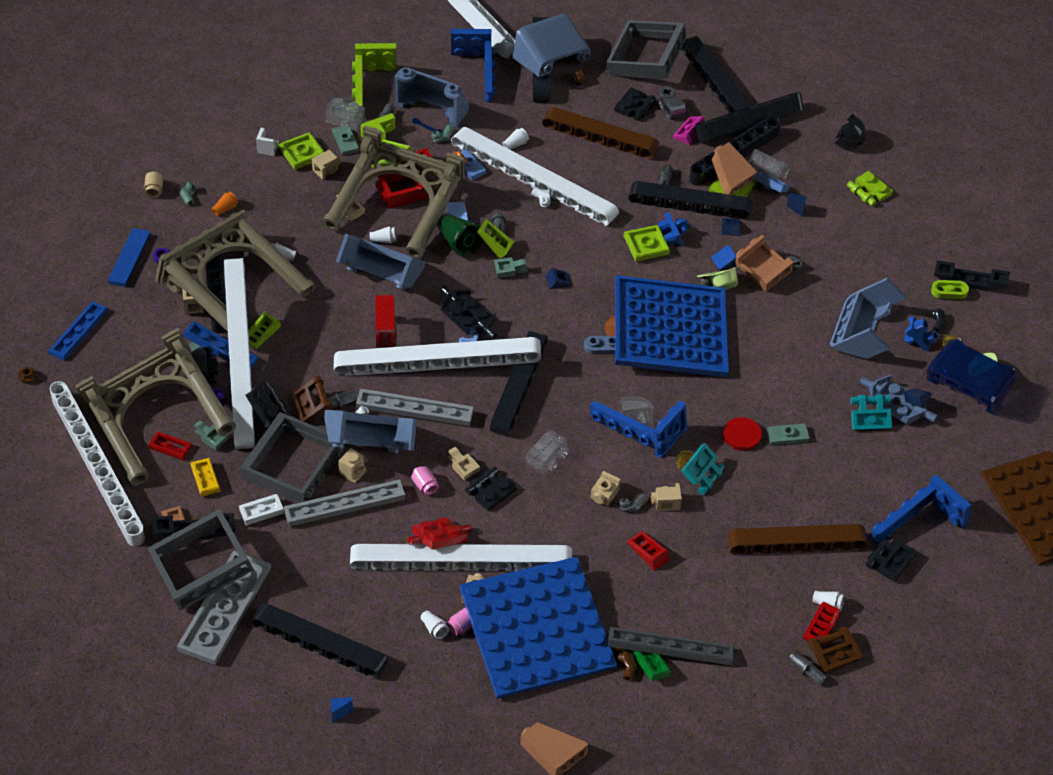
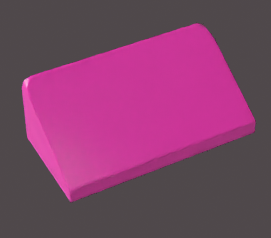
M689 117L674 134L673 138L691 146L698 137L695 124L705 121L704 117Z

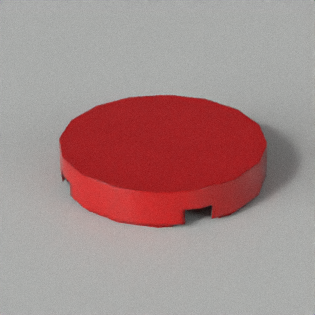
M733 418L724 426V441L735 450L749 451L761 442V428L755 421L749 418Z

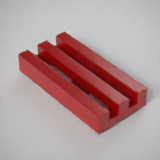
M158 431L148 445V448L182 461H184L185 456L188 455L189 450L193 447L190 442ZM158 438L163 439V440L168 441V442L165 443V442L159 441ZM174 444L180 445V446L185 447V448L182 449V448L176 447V446H174Z

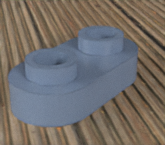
M589 336L584 341V349L590 354H615V336Z

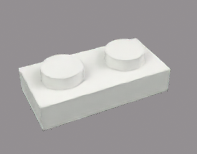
M277 494L239 506V511L245 525L284 514L283 506Z

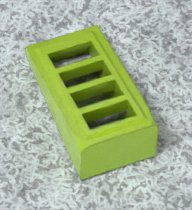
M487 219L477 231L479 236L500 259L508 253L514 243L512 239Z
M264 311L248 330L249 338L253 337L257 340L254 343L249 339V346L254 349L261 346L281 327L280 321ZM254 333H259L261 337H258Z

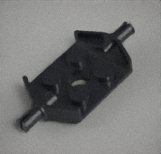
M446 285L440 287L439 290L446 296L441 304V311L466 335L487 334L492 340L498 336V333L491 328L495 322L496 313L492 316L471 297V290L451 291Z

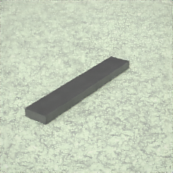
M610 627L609 647L733 665L734 646L615 627Z

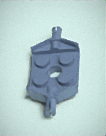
M892 375L885 376L876 381H871L864 376L861 378L860 384L869 388L870 396H875V394L890 396V403H883V409H891L892 417L906 424L923 419L924 417L932 422L936 420L938 415L926 409L927 401L922 407L905 402L904 391L908 389L891 381ZM898 400L902 405H895L892 401Z

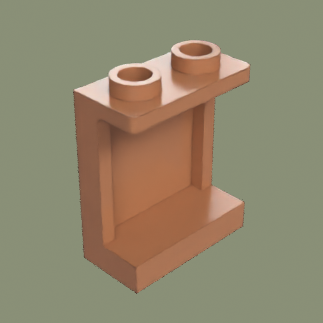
M764 235L758 238L755 237L745 249H740L736 254L735 265L739 266L765 292L786 277L793 269V261L790 258L784 260L765 243Z

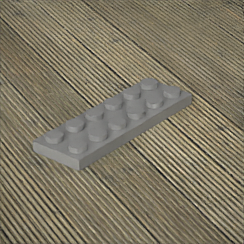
M236 551L232 552L227 563L239 557ZM246 555L254 571L205 598L178 643L177 651L216 665L269 573L271 564Z

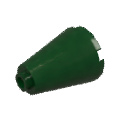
M449 214L442 215L437 223L438 230L459 256L467 257L465 254L470 251L472 254L475 253L483 242V239L477 233L481 227L477 223Z

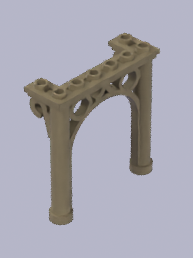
M364 126V139L360 147V152L362 153L329 213L324 216L322 224L329 230L337 231L361 187L368 180L386 174L409 177L421 184L430 198L429 205L405 249L409 256L420 259L458 183L465 180L464 158L447 152L446 162L436 160L424 154L412 152L409 149L382 142L381 130ZM384 159L392 162V164L382 167L378 162ZM374 164L375 169L369 171L371 165ZM428 175H434L439 177V180L428 182L425 178ZM439 188L436 196L434 197L433 189Z
M244 210L233 213L228 219L219 221L214 227L204 230L197 237H192L183 245L176 246L171 252L161 255L155 277L156 283L160 282L162 284L166 282L167 287L172 292H177L180 289L188 292L227 332V307L207 288L202 275L206 264L219 254L230 251H246L261 257L303 298L311 294L316 288V284L311 279H307L246 220ZM204 249L205 252L203 253V256H202V255H201L200 253H198V252H200L201 250ZM189 259H195L199 262V265L189 266L185 262ZM197 273V280L191 274Z
M179 328L161 337L167 348L158 351L146 360L140 361L137 365L124 370L121 374L105 381L103 384L98 386L93 376L75 385L87 406L92 409L133 486L146 482L149 474L124 433L123 418L130 404L145 391L163 384L184 385L195 393L220 436H227L236 429L235 422L227 415L190 354L191 350ZM167 367H175L170 375H161L162 370ZM181 369L183 370L187 379L179 376ZM119 394H125L122 402L111 403L114 397ZM110 409L114 411L118 410L116 414V420L113 414L111 413Z

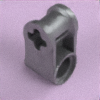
M669 86L662 87L659 92L658 105L666 117L671 119L685 114V104L674 89Z

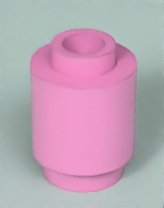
M419 466L414 469L411 479L419 490L427 496L435 493L439 485L429 468Z
M466 607L450 617V620L447 622L449 630L455 636L462 635L472 628Z

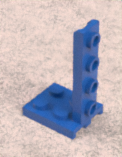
M451 29V55L459 57L463 55L475 57L485 55V101L492 102V96H495L496 93L495 86H492V83H495V73H492V70H495V60H492V57H495V47H492V29Z
M597 401L590 404V416L594 421L600 422L628 438L635 439L643 445L653 448L655 455L660 458L666 454L687 430V405L682 401L672 406L669 413L660 419L654 429Z
M936 474L930 479V484L927 487L919 489L912 499L904 501L901 508L896 512L892 511L886 520L882 523L878 522L873 527L872 540L875 543H880L881 540L891 535L930 502L934 504L938 512H943L947 515L953 525H958L963 529L968 525L971 504Z

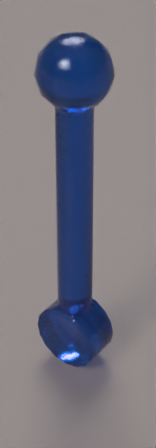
M418 118L412 119L413 124H418L433 132L439 131L440 134L443 133L441 129L432 128L420 122Z

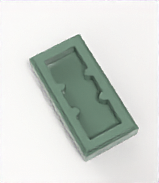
M349 125L332 128V133L342 156L359 152V147Z
M806 423L770 426L767 428L771 446L806 443L810 439Z

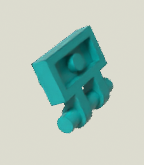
M875 394V396L858 395V397H851V405L858 404L859 410H851L852 430L892 428L891 409H883V403H890V396ZM866 404H875L876 409L866 410Z
M702 444L681 470L693 485L701 483L698 492L702 495L707 490H711L714 481L721 477L722 471L725 468L722 463L717 465L714 463L718 457L706 444ZM709 470L710 475L707 477L705 474Z

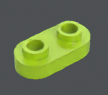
M937 280L932 284L931 288L932 295L940 299H964L969 291V286L965 282Z

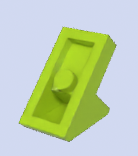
M391 113L361 124L362 138H364V126L381 130L382 140H386V133L395 129L394 115Z

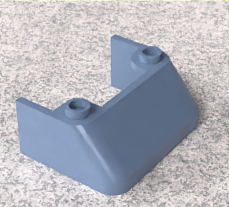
M348 234L344 236L336 262L347 265L346 269L357 272L359 269L397 283L396 287L403 290L413 286L426 263Z
M888 277L852 293L844 302L830 341V346L836 351L863 359L873 358L875 355L889 350L890 346L874 330L878 320L889 316L892 305L905 300L907 296Z
M325 410L324 419L328 442H332V446L344 447V444L382 447L388 448L387 452L399 453V449L414 451L417 419Z

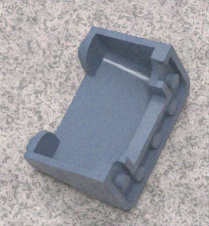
M560 14L521 27L516 34L513 58L535 75L541 77L551 72L553 61L576 54V59L579 62H585L589 60L591 50L572 20L567 15Z
M402 68L394 76L395 106L401 108L406 104L415 106L418 100L447 110L445 117L449 118V125L454 127L460 124L469 110V103L461 87L411 68Z

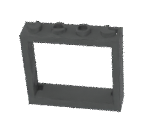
M628 20L622 29L620 37L617 38L615 47L612 48L609 59H607L606 68L609 71V75L667 79L687 38L685 23ZM634 37L670 39L659 63L622 61Z
M280 412L240 467L241 479L296 502H305L313 497L316 486L322 484L324 474L332 469L335 458L341 456L344 447L332 446V442H328L327 431ZM284 430L330 448L302 489L256 471Z
M220 509L147 548L180 611L254 571ZM223 526L239 557L185 587L176 590L160 559Z

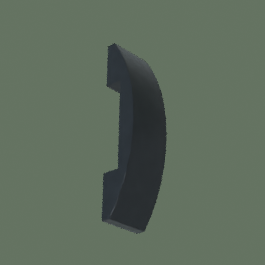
M937 260L934 276L940 280L963 281L969 288L977 290H997L1008 287L1010 271L992 269L991 274L957 269L955 268V263Z
M234 513L223 514L234 533L236 530ZM173 516L152 517L153 535L165 539L198 520L173 521ZM223 526L197 540L222 537L227 535Z

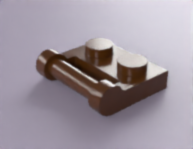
M321 376L312 378L292 393L300 420L308 424L325 413V410L333 409L331 401H328L323 387L324 381ZM315 388L321 401L319 405H317L312 391Z
M846 626L824 637L808 640L809 648L814 652L824 674L860 661L863 658ZM840 639L845 641L830 648L821 649V646Z

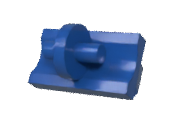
M665 213L666 219L660 221L658 226L662 234L672 230V232L663 235L667 245L670 246L678 243L679 246L684 245L680 233H687V229L690 226L688 220L677 218V222L674 223L670 213Z
M914 316L909 317L910 325L905 330L904 340L908 344L915 343L924 351H929L930 345L938 341V333L935 330L927 332L929 325L925 318L917 320Z

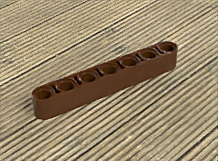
M556 107L549 108L542 120V125L545 128L549 127L552 128L551 130L561 133L565 132L577 138L582 137L584 140L593 143L598 142L606 147H614L619 151L633 153L632 155L642 158H649L648 160L653 159L660 145L659 141L651 136Z
M861 524L733 529L727 534L732 555H735V553H741V555L755 554V552L767 554L775 553V551L792 553L800 550L801 552H815V550L835 551V549L855 550L854 548H861L863 550L868 546L865 527Z

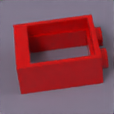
M386 174L377 176V181H375L377 191H381L383 203H387L389 208L427 199L429 195L425 188L415 180L413 181L416 187L391 193L387 184L409 178L406 176Z
M375 295L376 348L395 347L394 295Z

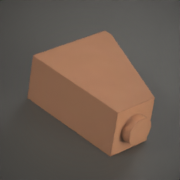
M729 142L724 146L719 145L714 150L715 154L712 162L724 194L733 195L753 181L757 171Z
M538 722L533 726L526 727L521 733L522 747L550 775L563 774L585 757L588 752V744L585 741Z

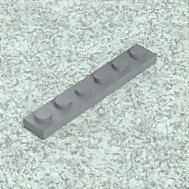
M360 389L356 401V408L365 406L371 411L470 426L474 407L366 389Z
M399 479L284 506V513L288 526L291 527L405 500V493Z

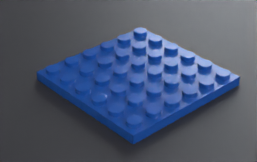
M616 275L615 365L727 377L729 370L725 288Z
M577 557L460 584L459 589L496 699L582 678L617 667Z

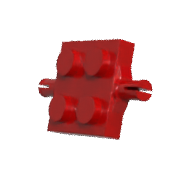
M442 517L435 521H423L420 524L412 525V533L416 536L408 537L407 541L410 545L417 543L425 544L433 550L467 542L468 535L466 533L471 532L472 528L469 524L457 526L449 518Z

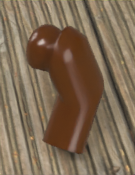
M625 651L618 655V661L626 666L623 679L632 682L637 670V663L633 655Z

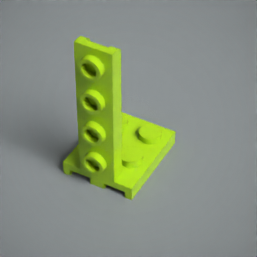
M396 43L355 44V62H352V72H355V75H352V85H355V88H352V98H355V102H352V112H356V118L363 117V70H397Z

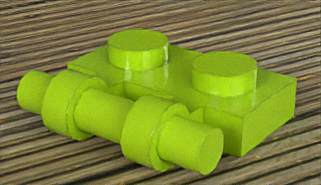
M869 171L857 177L855 183L853 181L847 183L853 194L859 195L864 203H868L871 206L876 204V200L881 202L893 194L891 188Z

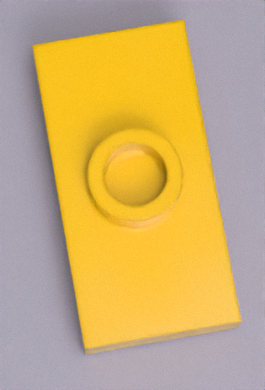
M210 458L191 462V469L201 497L220 492Z

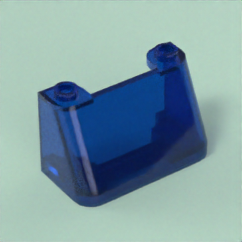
M955 339L950 340L927 368V381L933 384L940 381V384L943 386L946 383L976 399L977 404L981 405L983 403L987 406L986 411L995 415L1016 382L1017 374L1012 366L1003 365L966 346L963 341Z

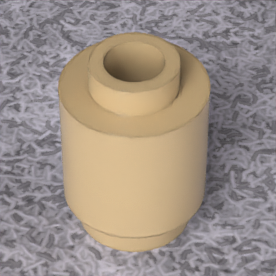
M149 172L145 176L144 192L149 198L159 197L162 193L163 176L158 172Z

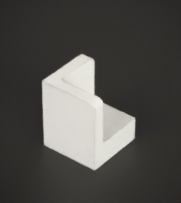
M265 128L260 129L256 138L257 153L275 156L279 140L265 138Z

